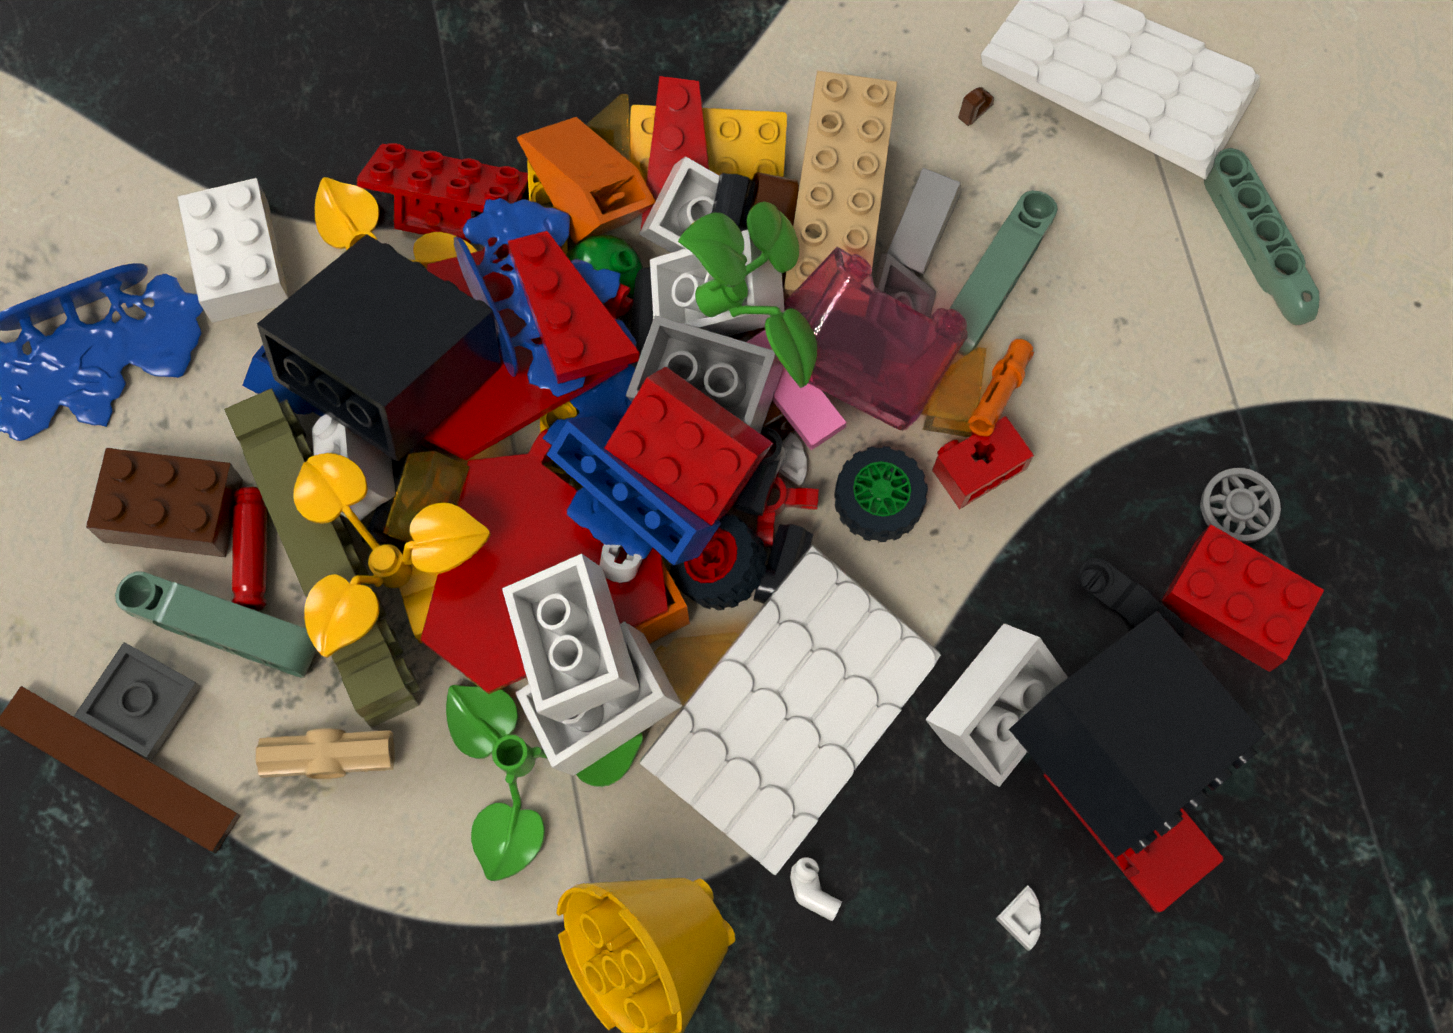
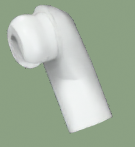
M809 857L799 859L793 865L790 874L795 900L801 906L833 921L842 901L821 890L818 876L820 869L815 860Z

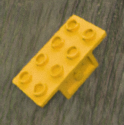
M632 105L630 113L629 161L638 168L646 183L656 106ZM703 108L710 171L717 175L722 173L738 174L749 177L751 180L756 172L784 177L787 114L785 112Z

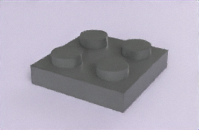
M123 642L74 717L152 761L200 688V685Z

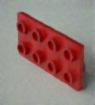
M389 143L381 144L357 177V187L394 194V229L422 235L432 232H443L458 236L471 244V241L465 237L462 230L467 220L475 217V211L483 213L487 199L495 200L502 198L510 204L520 201L528 187V173L520 172L510 166L496 167L481 164L475 159L461 160L443 156L436 151L422 152L407 149L401 144Z
M1044 773L1047 781L1156 913L1165 910L1223 861V856L1183 808L1180 809L1183 814L1181 816L1183 820L1166 834L1161 836L1154 830L1153 832L1157 835V838L1142 851L1136 854L1132 848H1129L1115 858Z

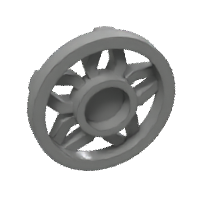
M1231 468L1218 473L1206 485L1202 493L1200 509L1208 526L1211 524L1242 543L1248 544L1261 540L1273 530L1280 517L1281 505L1276 489L1263 475L1250 469ZM1238 477L1249 479L1258 485L1245 489L1244 484ZM1228 479L1235 487L1232 491L1229 489ZM1221 481L1222 494L1210 497L1214 486ZM1265 491L1264 495L1258 500L1255 493ZM1268 498L1271 504L1270 519L1264 510L1259 509ZM1210 504H1223V509L1210 507ZM1226 515L1227 517L1223 520L1221 526L1214 516ZM1254 516L1257 517L1264 526L1255 523L1252 518ZM1230 521L1237 523V529L1234 533L1229 531ZM1245 524L1248 529L1257 532L1250 535H1240L1245 529Z

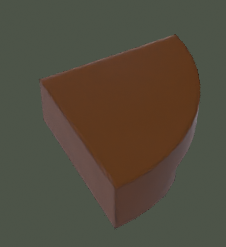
M983 87L972 90L963 98L958 118L967 126L972 125L994 105V97Z

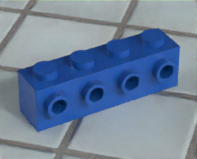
M596 416L567 420L548 451L547 456L671 564L677 565L699 557L721 523L717 521L714 525H709L604 449L613 431Z

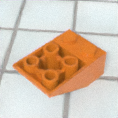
M577 117L517 137L520 146L555 209L569 213V234L575 245L591 236L601 235L631 223L656 202L638 168Z

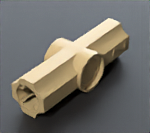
M315 729L308 731L305 736L259 738L256 747V765L258 776L261 778L306 775V777L312 779H335L346 776L348 772L393 770L395 762V744L391 730L346 733V731L341 729Z

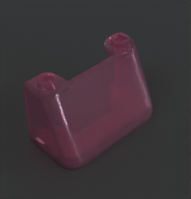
M836 247L784 302V310L793 308L800 312L810 324L816 337L817 358L808 383L898 430H907L920 417L968 337L967 322L958 311L938 308L931 315L930 319L877 289L874 286L871 275L872 268L867 260L858 254L851 255L843 249Z

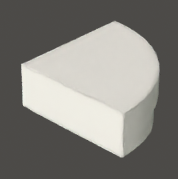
M790 432L783 441L787 455L783 467L779 469L778 476L793 487L801 488L806 478L807 458L802 443Z
M1026 886L995 919L1029 951L1036 944L1040 936L1041 913L1036 895L1029 886Z

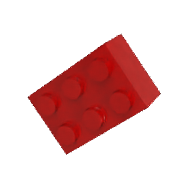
M664 367L646 378L604 449L712 526L730 510L773 443L672 370Z
M1210 524L1195 541L1161 601L1182 621L1271 672L1287 660L1324 590Z

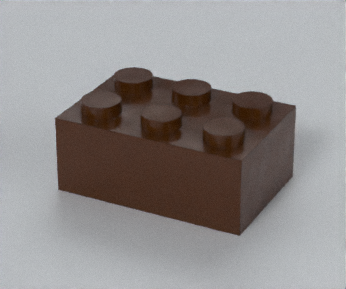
M106 448L86 528L104 543L226 558L233 527V508L236 504L233 494L242 487L243 479L232 464L228 462Z

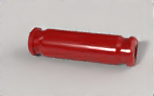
M243 487L237 489L233 494L236 504L233 508L232 591L234 599L231 602L260 611L267 605L264 595L267 591L268 509L257 487Z

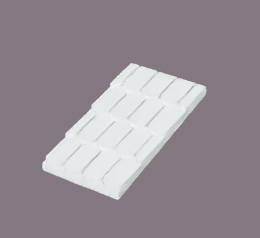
M1019 0L1006 18V22L1001 25L991 39L990 44L981 53L982 66L1205 180L1213 168L1217 154L1224 149L1260 85V75L1256 74L1252 67L1205 48L1204 42L1145 18L1142 12L1113 0Z
M811 544L644 754L640 764L654 776L658 777L660 781L688 804L693 806L695 810L724 832L754 859L758 860L766 869L776 875L818 822L821 814L853 775L857 766L901 712L903 705L933 669L941 654Z

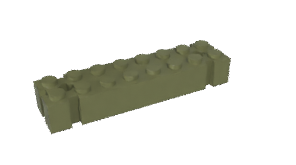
M271 388L225 408V413L236 438L240 442L245 459L306 599L314 585L328 575H339L349 583L356 575L370 576L362 558L358 556L352 544L354 543L353 537L340 515L332 522L320 524L304 518L295 506L293 493L297 477L303 463L308 458L314 456V453L305 439L307 437L297 414L295 415L288 399L279 401ZM360 584L368 586L374 592L371 584ZM377 592L375 594L380 610L377 621L372 629L358 641L339 649L331 655L338 667L342 682L355 711L364 718L371 728L419 706L414 693L421 690L404 658H397V655L404 653L386 618L380 619L387 616V613Z

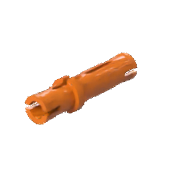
M1023 339L1013 340L1004 358L999 360L992 370L993 378L977 408L968 420V423H971L969 428L975 434L980 436L992 434L1014 389L1020 387L1024 381V370L1034 355V352H1032L1034 348L1028 341Z

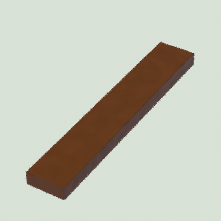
M23 686L18 689L0 715L1 727L215 854L241 816Z

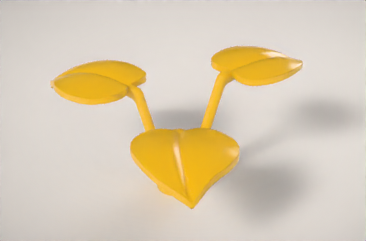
M323 177L315 199V222L322 239L336 249L346 248V250L366 234L378 240L371 233L379 221L380 210L375 198L368 191L356 185ZM432 232L421 236L415 241L413 246L416 260L411 261L419 262L427 269V264L457 257L454 247V237L457 236L443 232ZM463 240L470 253L477 252L470 243Z
M332 453L318 454L308 458L303 463L294 486L293 499L297 510L307 520L320 524L334 521L343 511L373 550L368 559V566L374 574L373 576L356 575L351 579L350 583L343 577L332 574L324 577L314 585L307 596L304 608L305 626L314 647L323 657L328 658L339 649L358 641L372 629L379 615L378 599L371 588L360 584H374L376 587H380L383 584L388 588H399L410 579L412 563L417 570L427 574H439L450 571L470 559L483 547L491 536L489 530L462 508L450 503H435L423 508L413 518L410 524V534L414 541H409L404 545L403 554L393 545H379L349 507L364 499L368 491L367 480L360 467L352 460Z

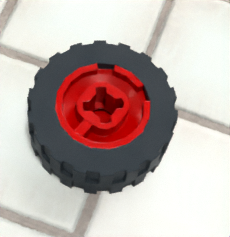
M727 513L718 520L721 523L699 557L677 565L671 564V569H669L677 588L694 602L707 609L725 610L727 607L734 608L738 606L743 600H748L752 596L751 593L758 589L762 583L760 580L765 575L767 568L765 566L767 552L763 548L764 543L762 539L740 518L733 514L730 516Z

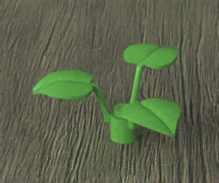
M768 202L755 204L747 215V227L752 242L762 253L757 259L746 266L747 258L742 254L744 238L740 229L731 218L722 213H710L697 219L684 231L678 242L690 250L714 278L699 285L696 289L695 298L699 309L708 317H715L728 310L732 317L740 314L771 315L765 321L768 341L774 353L800 388L806 386L810 380L817 358L816 337L808 321L800 312L793 308L787 309L782 313L777 306L741 305L748 295L747 284L744 280L746 275L766 263L768 259L780 273L789 271L796 265L799 257V242L792 224L775 205Z
M451 685L447 694L446 716L453 742L462 753L471 758L484 759L492 754L494 763L507 774L505 781L510 788L513 806L510 807L505 803H494L487 806L478 813L471 830L473 850L483 868L485 877L490 881L503 880L526 868L536 858L543 845L545 837L543 819L536 811L520 810L522 802L516 781L517 777H523L533 769L536 758H548L540 747L531 748L519 736L510 735L516 729L518 711L514 700L506 692L498 690L487 694L478 686ZM639 733L577 773V777L584 783L594 787H605L619 781L630 769L642 745V733Z

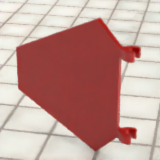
M496 237L487 240L489 247L497 242L498 239ZM502 244L495 251L494 254L497 255L498 259L493 260V263L496 264L508 256L507 244ZM485 247L481 251L471 253L476 265H480L483 261ZM457 257L427 264V270L444 281L452 282L460 291L473 298ZM509 264L501 267L504 271H512L514 269ZM492 272L483 277L484 283L494 302L507 299L513 294L514 286L509 277L497 272ZM621 283L616 297L604 303L606 309L616 320L619 316L625 315L633 305V299L627 297L631 291L630 288ZM506 308L498 311L510 338L515 337L526 326L525 320L517 316L513 310ZM541 337L531 339L535 344H543ZM516 346L514 350L518 361V374L512 377L500 356L501 367L430 431L424 439L467 461L626 369L628 365L586 376L583 387L556 397L550 389H541L529 383L527 373L533 361L532 350Z
M544 429L538 435L528 454L468 460L456 506L465 510L489 530L491 536L483 547L470 559L450 571L437 575L420 639L423 644L487 694L494 693L527 677L502 588L580 554H583L596 564H600L604 544L594 538L589 529L579 526L567 515V509L578 490L543 465L552 460L547 456L552 445L543 439L548 429ZM623 547L620 549L617 560L614 561L618 564H622L627 557ZM652 548L645 559H642L638 573L630 581L619 583L606 578L620 624L626 622L635 628L668 612L661 554L654 548Z

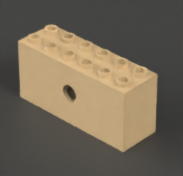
M817 71L793 225L799 242V257L796 265L786 272L783 292L784 310L793 308L802 315L809 314L815 310L843 311L848 314L858 315L864 319L869 296L897 81Z

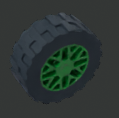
M883 446L882 448L868 447L866 451H858L853 454V458L850 461L847 460L843 465L841 473L839 472L834 492L836 512H839L842 524H846L851 533L855 536L856 534L862 536L864 540H878V543L886 542L890 539L897 540L901 538L902 534H908L914 528L915 523H918L924 510L928 492V485L924 481L925 474L922 469L918 468L917 462L913 458L910 459L905 455V452L899 449L896 451L888 446Z

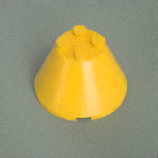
M686 878L581 883L573 886L561 895L556 914L558 916L563 914L565 930L560 932L558 937L566 964L585 1001L608 1031L616 1026L622 1033H684L727 954L728 946L735 942V933L732 927L722 918L713 902L712 889L703 879L697 878L691 881Z

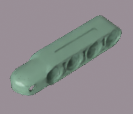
M1234 148L1220 151L1214 160L1211 172L1207 179H1204V185L1255 279L1263 291L1272 295L1282 315L1288 322L1293 325H1303L1315 320L1319 309V290L1305 267L1306 262L1302 252L1248 157L1242 151ZM1240 203H1244L1249 208L1242 206ZM1258 235L1265 237L1268 241L1262 240ZM1276 268L1284 270L1286 274L1280 273ZM1303 293L1310 294L1311 301L1305 302Z
M1034 190L1025 192L1020 197L946 313L934 335V340L970 358L1052 225L1058 210L1057 203L1052 197L1041 191Z
M136 571L128 574L121 580L116 589L115 599L117 605L133 617L296 677L305 678L317 650L311 642L306 628L146 572Z

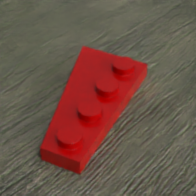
M659 76L646 182L655 201L674 164L685 156L710 170L699 81ZM653 206L642 214L641 229Z
M548 231L507 241L509 254L558 384L639 361V351Z

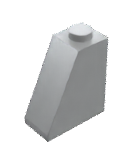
M926 168L922 169L887 252L913 274L915 272L922 275L925 274L962 193L961 183Z

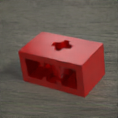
M1006 416L997 421L991 435L980 436L971 431V437L960 443L957 439H954L937 451L938 456L932 471L959 510L1027 470L1033 459L1034 454Z

